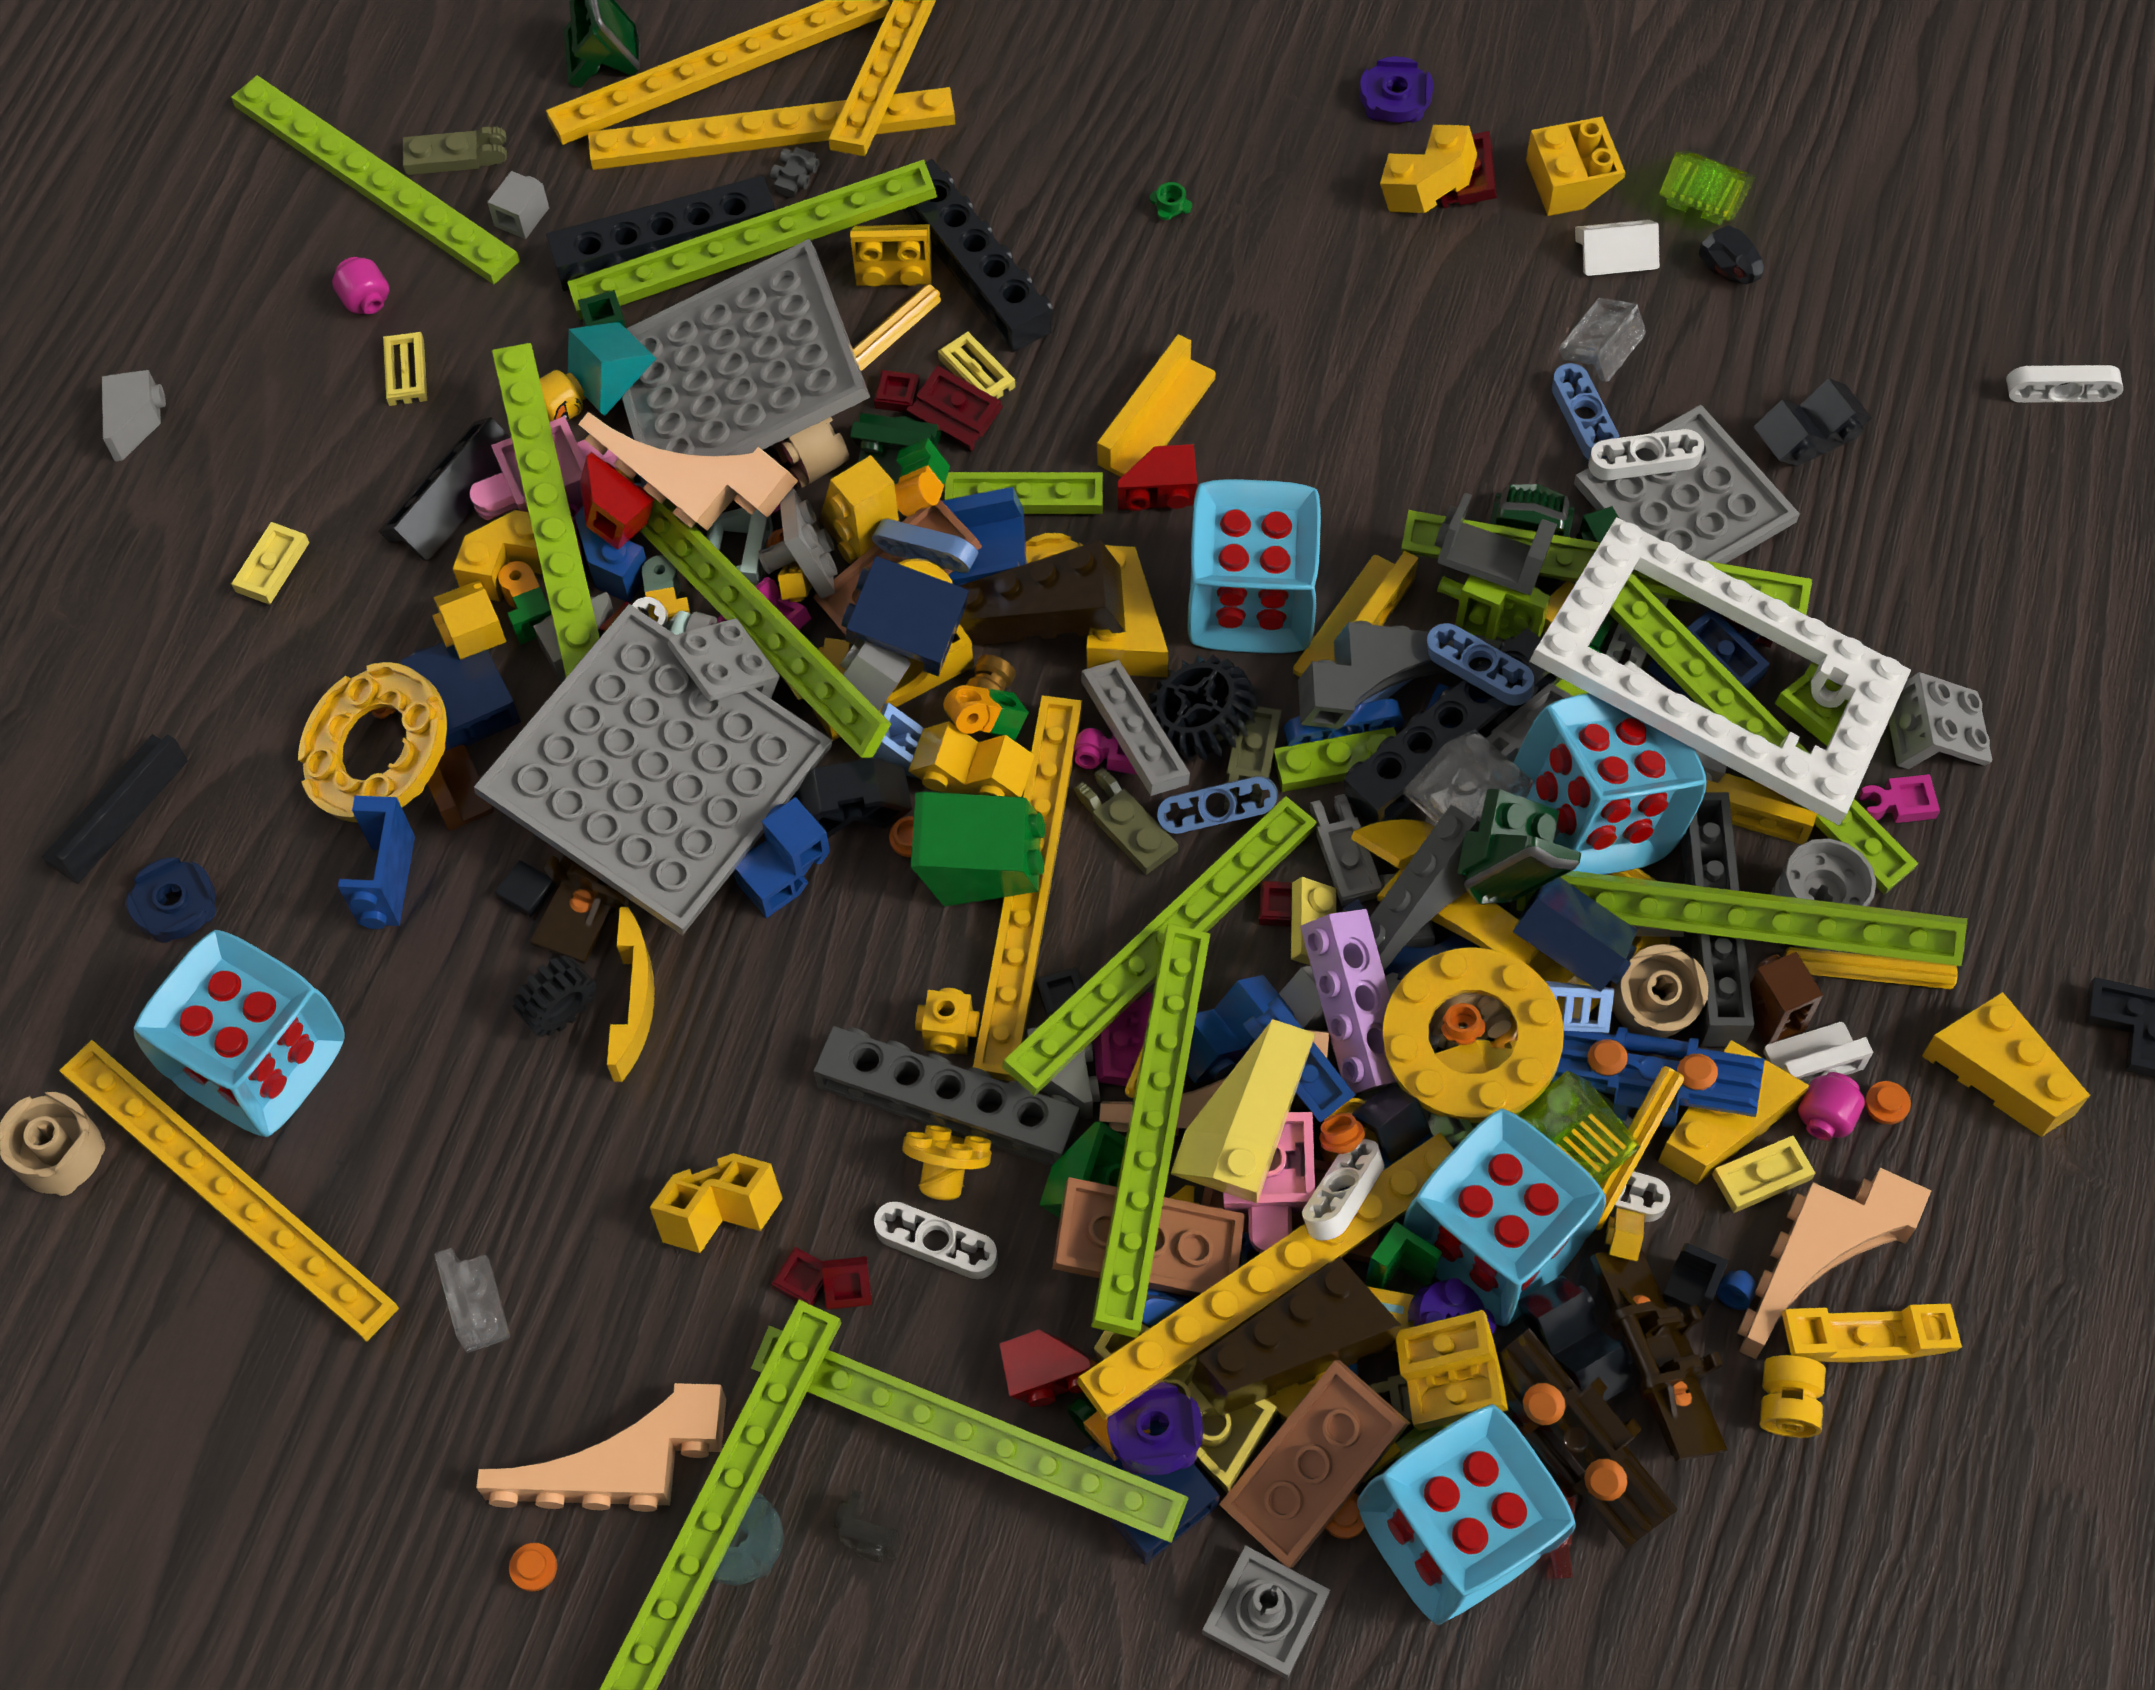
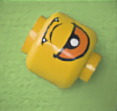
M554 370L540 378L549 422L564 416L569 421L582 412V401L586 397L580 383L572 373L564 374L559 370Z

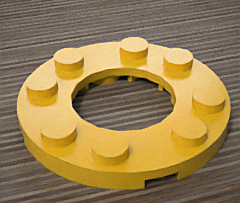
M392 662L374 663L367 665V671L353 678L344 676L322 696L306 722L298 751V761L303 763L305 778L301 782L313 803L336 818L357 822L352 812L355 796L397 797L401 807H404L413 798L422 793L425 785L433 775L440 758L444 754L447 717L441 695L428 679L408 666ZM382 707L397 709L402 713V724L406 729V739L403 738L402 740L405 745L400 757L394 764L389 763L388 767L390 769L383 774H373L366 780L352 778L347 773L343 763V746L349 731L358 719L371 710Z
M1453 949L1434 955L1421 962L1397 985L1387 1004L1384 1015L1383 1044L1385 1056L1390 1071L1401 1089L1417 1098L1422 1108L1435 1115L1470 1120V1123H1481L1485 1118L1501 1108L1515 1114L1533 1103L1545 1091L1555 1076L1563 1049L1564 1026L1559 1004L1548 984L1536 971L1521 960L1492 949ZM1463 993H1477L1482 996L1498 999L1510 1010L1517 1025V1042L1511 1056L1498 1068L1485 1073H1462L1449 1068L1435 1055L1429 1042V1024L1435 1011L1447 999Z

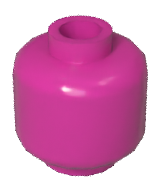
M350 257L345 259L337 266L332 279L333 289L345 308L355 314L376 313L383 307L390 291L389 284L377 265L372 260L366 258Z
M1829 1072L1827 1075L1815 1077L1810 1082V1086L1798 1107L1800 1119L1807 1125L1806 1130L1808 1133L1820 1140L1829 1141L1832 1137H1847L1854 1130L1865 1105L1864 1097L1859 1091V1085L1852 1078L1837 1072Z

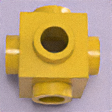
M942 988L940 991L928 990L926 1005L919 1004L917 1008L915 1030L922 1031L924 1050L967 1055L970 1037H977L980 1013L979 1011H973L971 995L964 994L961 990L955 988Z

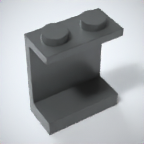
M1464 492L1458 506L1450 505L1445 521L1440 527L1435 546L1441 548L1437 563L1531 595L1557 524L1542 519L1531 546L1463 523L1472 497L1471 494Z

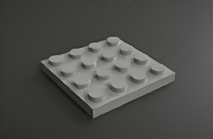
M1702 405L1651 432L1659 433L1681 429L1697 432L1704 441V450L1701 460L1696 467L1682 471L1616 480L1598 479L1587 468L1578 473L1574 481V485L1597 511L1613 506L1619 519L1637 525L1644 532L1662 541L1672 543L1679 550L1699 560L1722 564L1728 563L1795 524L1800 515ZM1684 446L1678 447L1683 448L1685 453H1691V451H1687ZM1643 448L1635 452L1637 457L1644 461H1652L1657 458L1656 454L1650 449ZM1608 457L1605 458L1608 464H1614V461H1609Z

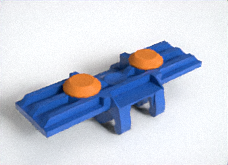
M1619 1027L1616 1035L1598 1032L1564 1031L1563 1049L1559 1066L1550 1084L1615 1094L1613 1119L1626 1121L1631 1107L1640 1108L1661 1068L1664 1066L1670 1067L1684 1076L1682 1085L1662 1119V1127L1675 1129L1679 1105L1756 1117L1765 1059L1698 1048L1699 1039L1690 1038L1689 1042L1629 1033L1628 1028ZM1626 1050L1681 1058L1682 1060L1674 1061L1655 1056L1630 1054Z

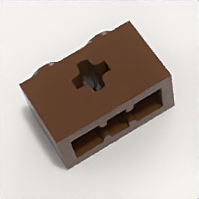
M1797 952L1782 958L1779 954L1772 955L1758 964L1757 971L1750 982L1754 1026L1766 1045L1793 1037L1807 1029L1823 997V993Z

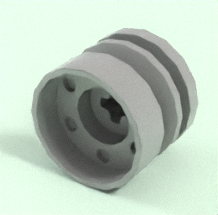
M1829 838L1815 839L1797 847L1788 859L1781 872V876L1776 881L1769 895L1869 906L1875 895L1876 878L1873 868L1861 852L1849 844ZM1793 945V946H1795L1796 948H1805V949H1815V950L1830 951V950H1828V949H1820V948H1812V947H1804V946H1796V945Z

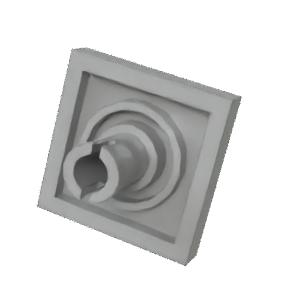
M792 488L780 502L784 541L759 550V559L768 574L797 561L822 599L835 593L833 576L837 575V568L830 554L834 550V544L828 531L825 528L820 530L815 523L817 521L816 515L809 501H802L795 489Z
M1245 1545L1202 1629V1635L1288 1680L1331 1590Z

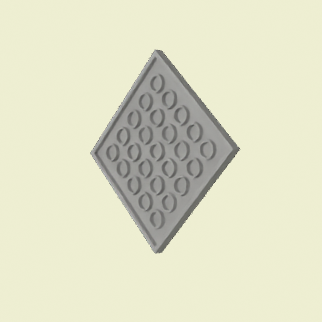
M810 239L626 328L657 358L622 396L634 440L658 449L700 456L753 453L757 447L763 450L870 398L816 249Z
M628 604L474 786V791L476 795L683 936L762 836L764 830L761 821L766 818L769 811L775 806L788 803L800 788L808 772L818 765L832 747V740L756 688L713 701L707 700L667 645L669 637L675 634Z

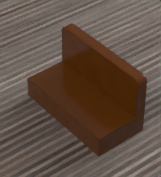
M459 745L445 751L433 775L427 782L448 831L482 818L494 811L491 804L475 794L474 786L478 783L480 777L464 745Z

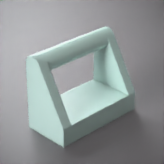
M743 508L724 512L708 529L706 538L720 551L724 531L748 533L742 564L736 566V568L756 586L764 578L765 569L760 562L758 551L766 549V540L773 532L771 515L767 518L758 510L751 515Z

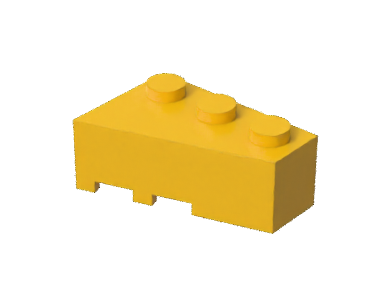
M1105 545L1121 566L1126 632L1112 633L1109 629L1095 630L1094 635H1088L1087 669L1120 660L1130 676L1168 678L1169 652L1136 547Z
M2003 992L1935 1034L1922 1054V1057L1932 1064L1937 1061L1959 1076L1957 1081L1969 1088L1972 1085L1995 1101L1993 1103L1994 1106L2040 1137L2075 1116L2090 1096Z

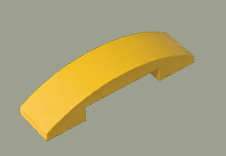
M1400 869L1377 895L1379 902L1383 900L1404 869ZM1468 891L1448 904L1431 919L1481 948L1506 953L1527 965L1540 951L1513 932L1518 922L1517 918L1496 903L1477 904Z
M620 907L617 948L623 964H632L628 1024H610L607 1066L614 1082H623L639 1058L649 1033L654 1008L655 988L651 960L640 927L629 907Z
M1951 1304L1909 1305L1902 1311L1828 1313L1827 1308L1785 1309L1781 1312L1791 1355L1806 1357L1820 1362L1851 1363L1900 1360L1942 1354L1962 1348Z

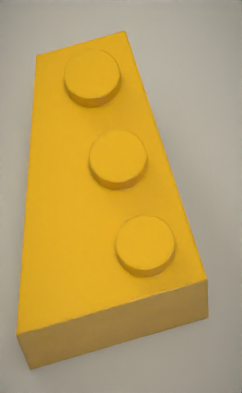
M871 455L830 480L819 522L836 540L841 555L849 564L855 562L875 545L872 536L882 519L899 521L894 481Z
M1732 1040L1724 1050L1726 1053L1762 1058ZM1764 1060L1756 1117L1688 1107L1666 1142L1658 1162L1698 1185L1712 1174L1715 1168L1725 1164L1757 1136H1761L1781 1117L1796 1109L1810 1085L1769 1061Z

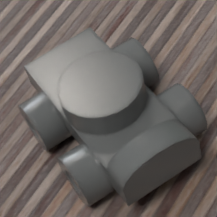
M797 147L792 152L784 148L780 155V162L786 165L782 167L775 164L771 169L770 177L776 180L774 183L776 192L786 197H794L799 188L807 189L810 182V176L807 174L808 172L814 174L817 172L819 159L816 158V153Z

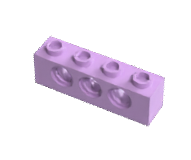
M1367 909L1328 914L1301 925L1300 928L1341 1077L1355 1094L1383 1089L1390 1083L1392 1085L1398 1084L1388 1066L1383 1044L1384 1015L1391 996Z

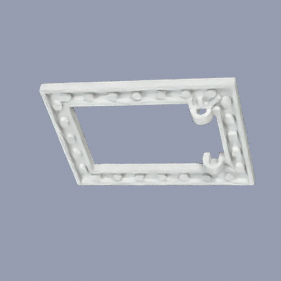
M1617 517L1529 661L1837 825L1841 824L1849 811L1911 672V669L1901 665L1897 660L1886 657L1864 646L1859 640L1835 631L1826 626L1822 621L1808 617L1789 607L1785 602L1754 589L1747 582L1737 580L1714 568L1710 563L1701 561L1679 550L1672 543L1662 541L1644 532L1637 525L1625 522ZM1635 569L1818 664L1819 666L1811 680L1814 700L1818 704L1829 708L1837 707L1845 699L1848 700L1847 706L1826 750L1815 745L1809 754L1795 747L1800 737L1792 732L1784 738L1778 747L1768 742L1762 736L1747 731L1730 722L1724 716L1709 711L1690 701L1686 696L1675 693L1652 681L1646 675L1637 673L1614 661L1608 655L1588 647L1633 570ZM1827 679H1830L1842 686L1838 691H1829L1824 683Z

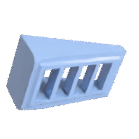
M1545 981L1556 1000L1557 996L1565 997L1562 1017L1564 1031L1609 1033L1614 988L1605 987L1599 992L1589 985ZM1574 997H1582L1580 1019L1572 1018ZM1592 998H1600L1597 1021L1589 1020Z

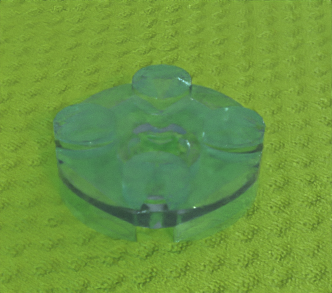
M758 1491L741 1522L742 1531L748 1534V1538L746 1541H742L738 1547H731L730 1543L713 1577V1580L719 1583L740 1585L763 1578L772 1570L774 1562L781 1553L784 1540L781 1519L773 1505Z

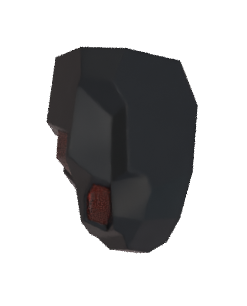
M1727 225L1712 232L1701 243L1698 255L1715 274H1721L1730 281L1750 284L1761 279L1764 271L1762 258L1754 244L1741 230Z

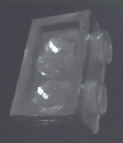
M1598 298L1560 345L1559 350L1562 359L1595 365L1599 380L1608 382L1637 344L1641 342L1646 333L1638 305Z
M452 1248L434 1253L456 1337L466 1352L469 1353L509 1339L510 1332L489 1258L486 1255L460 1262Z

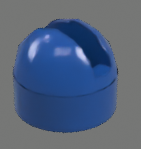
M1729 1271L1722 1277L1716 1294L1728 1307L1736 1310H1745L1750 1306L1755 1297L1757 1285L1754 1277L1747 1271Z

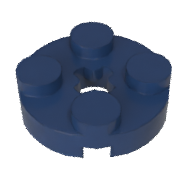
M179 858L157 860L138 873L134 879L136 885L132 889L131 895L128 892L126 901L130 916L141 931L152 936L160 943H167L196 932L205 923L211 921L216 914V906L214 905L216 891L214 884L203 867L191 861V864L189 862H180ZM173 891L175 895H181V898L174 905H161L167 901L166 894Z

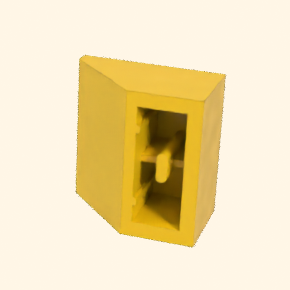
M1603 116L1531 130L1526 162L1547 216L1582 210L1625 177L1626 172Z
M930 224L854 226L852 228L850 239L856 286H915L931 284L932 244Z

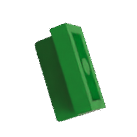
M1395 1222L1371 1256L1365 1285L1385 1290L1398 1270H1401L1424 1286L1433 1284L1442 1252L1398 1222Z

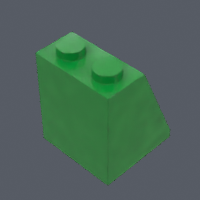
M938 792L915 793L911 868L944 907L1038 892L1039 875L1044 872V861L1040 852V839L1045 836L1044 818L1040 812H1036L1027 798Z

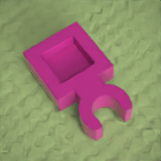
M1930 774L1890 778L1885 786L1886 790L1876 785H1868L1861 789L1858 796L1859 801L1872 800L1877 804V806L1866 808V811L1875 820L1881 819L1885 813H1892L1895 823L1936 819L1940 812Z

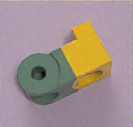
M664 555L649 558L642 567L645 596L655 598L663 604L668 613V621L679 611L691 614L687 597L677 599L681 591L678 570ZM651 606L648 610L649 617L657 622L659 617L654 614L656 607Z

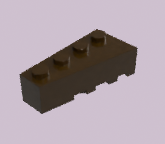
M1101 540L960 585V587L968 589L969 594L967 605L959 624L976 645L1023 641L1026 636L1038 635L1042 639L1057 638V634L1076 632L1078 636L1094 635L1095 630L1109 629L1112 633L1126 632L1121 566Z
M1339 1256L1197 1358L1191 1381L1215 1410L1223 1416L1276 1395L1278 1390L1296 1383L1302 1385L1314 1380L1316 1375L1325 1372L1334 1360H1340L1346 1366L1357 1363L1359 1358L1376 1352V1354H1380L1392 1349L1401 1324Z

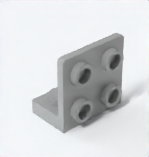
M737 618L669 637L667 645L707 700H717L754 688L770 699L772 698L780 676Z
M1921 672L1907 679L1889 719L1897 766L1911 769L1938 752L1983 766L1992 762L1989 746L1990 739L1986 732L1982 712V701L1977 691Z

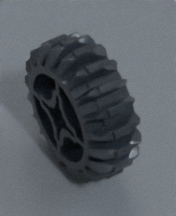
M1214 654L1207 662L1199 655H1197L1195 662L1190 665L1182 660V666L1176 672L1168 669L1169 678L1167 680H1156L1159 691L1149 693L1151 704L1148 707L1178 755H1182L1189 762L1196 755L1206 762L1209 754L1212 752L1222 757V748L1227 745L1236 748L1235 739L1237 736L1248 737L1246 725L1255 723L1253 711L1258 709L1257 700L1254 697L1255 689L1245 672L1239 666L1235 667L1234 663L1230 662L1228 658L1221 662Z

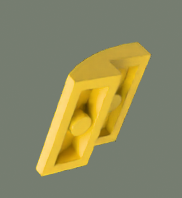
M1388 820L1370 824L1353 831L1351 839L1395 867L1405 869L1435 826L1419 820Z
M1483 1310L1399 1330L1396 1337L1400 1374L1407 1381L1413 1426L1419 1431L1454 1423L1465 1415L1489 1404H1494L1502 1412L1508 1410L1499 1360L1487 1315Z

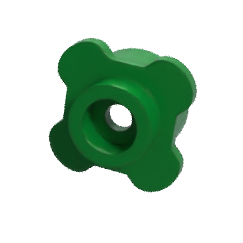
M1164 183L1150 194V202L1156 205L1158 217L1162 220H1170L1180 213L1188 214L1192 210V202L1186 199V190L1179 183Z

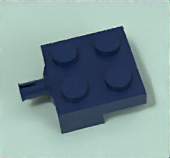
M1712 609L1708 610L1687 627L1747 690L1764 678L1770 663L1751 646L1762 635L1747 627L1738 633L1724 618ZM1654 659L1650 662L1648 670L1666 688L1675 693L1682 694L1690 701L1696 703Z

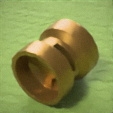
M988 654L981 655L974 667L976 675L974 678H970L966 685L1004 691L1005 688L1011 686L1016 676V670L1009 662L1000 657Z

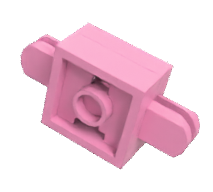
M564 416L551 421L550 426L568 504H573L581 509L583 500L580 479L586 456L592 452L604 462L611 464L615 469L618 468L614 465L618 457L609 449L602 455L585 440L576 442ZM508 438L491 445L502 473L474 483L470 489V498L478 515L485 520H491L515 509L528 512L512 438Z
M1312 1112L1288 1113L1258 1204L1223 1192L1225 1210L1248 1214L1249 1240L1254 1250L1260 1254L1292 1233V1213H1302L1315 1191Z

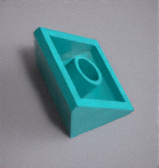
M620 322L569 329L568 373L570 372L575 376L584 390V396L605 416L657 359Z

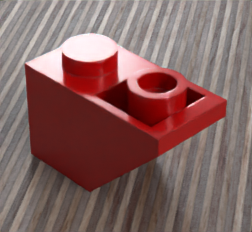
M1194 444L1154 446L1118 480V510L1130 509L1141 511L1147 508L1163 507L1181 509L1186 506H1194L1197 489Z
M592 452L587 455L580 479L586 527L618 550L648 524L654 498L647 494L642 487L635 485L616 471L611 464L604 462Z
M1040 1329L999 1344L1009 1396L1028 1403L1030 1407L1049 1405L1055 1402L1056 1395L1068 1391L1071 1393L1083 1392L1077 1383L1078 1377L1100 1363V1361L1061 1338Z

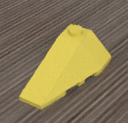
M1272 1019L1185 1130L1171 1175L1258 1204L1314 1041L1315 1033Z

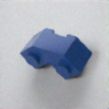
M582 506L575 519L595 588L630 603L643 584L642 567L647 561L644 548L631 541H627L618 550L586 527L584 507Z
M796 797L786 804L775 806L769 811L766 818L761 821L766 841L756 848L752 847L734 870L737 885L766 919L802 893L809 883L804 878V875L813 862L815 864H822L830 852L826 831Z
M1264 975L1238 980L1214 1009L1196 1013L1186 1073L1194 1083L1209 1079L1219 1081L1231 1073L1236 1064L1255 1042L1243 1023L1252 1016L1257 1019L1269 1009L1267 1004L1277 996L1291 1014L1294 1015V1012Z

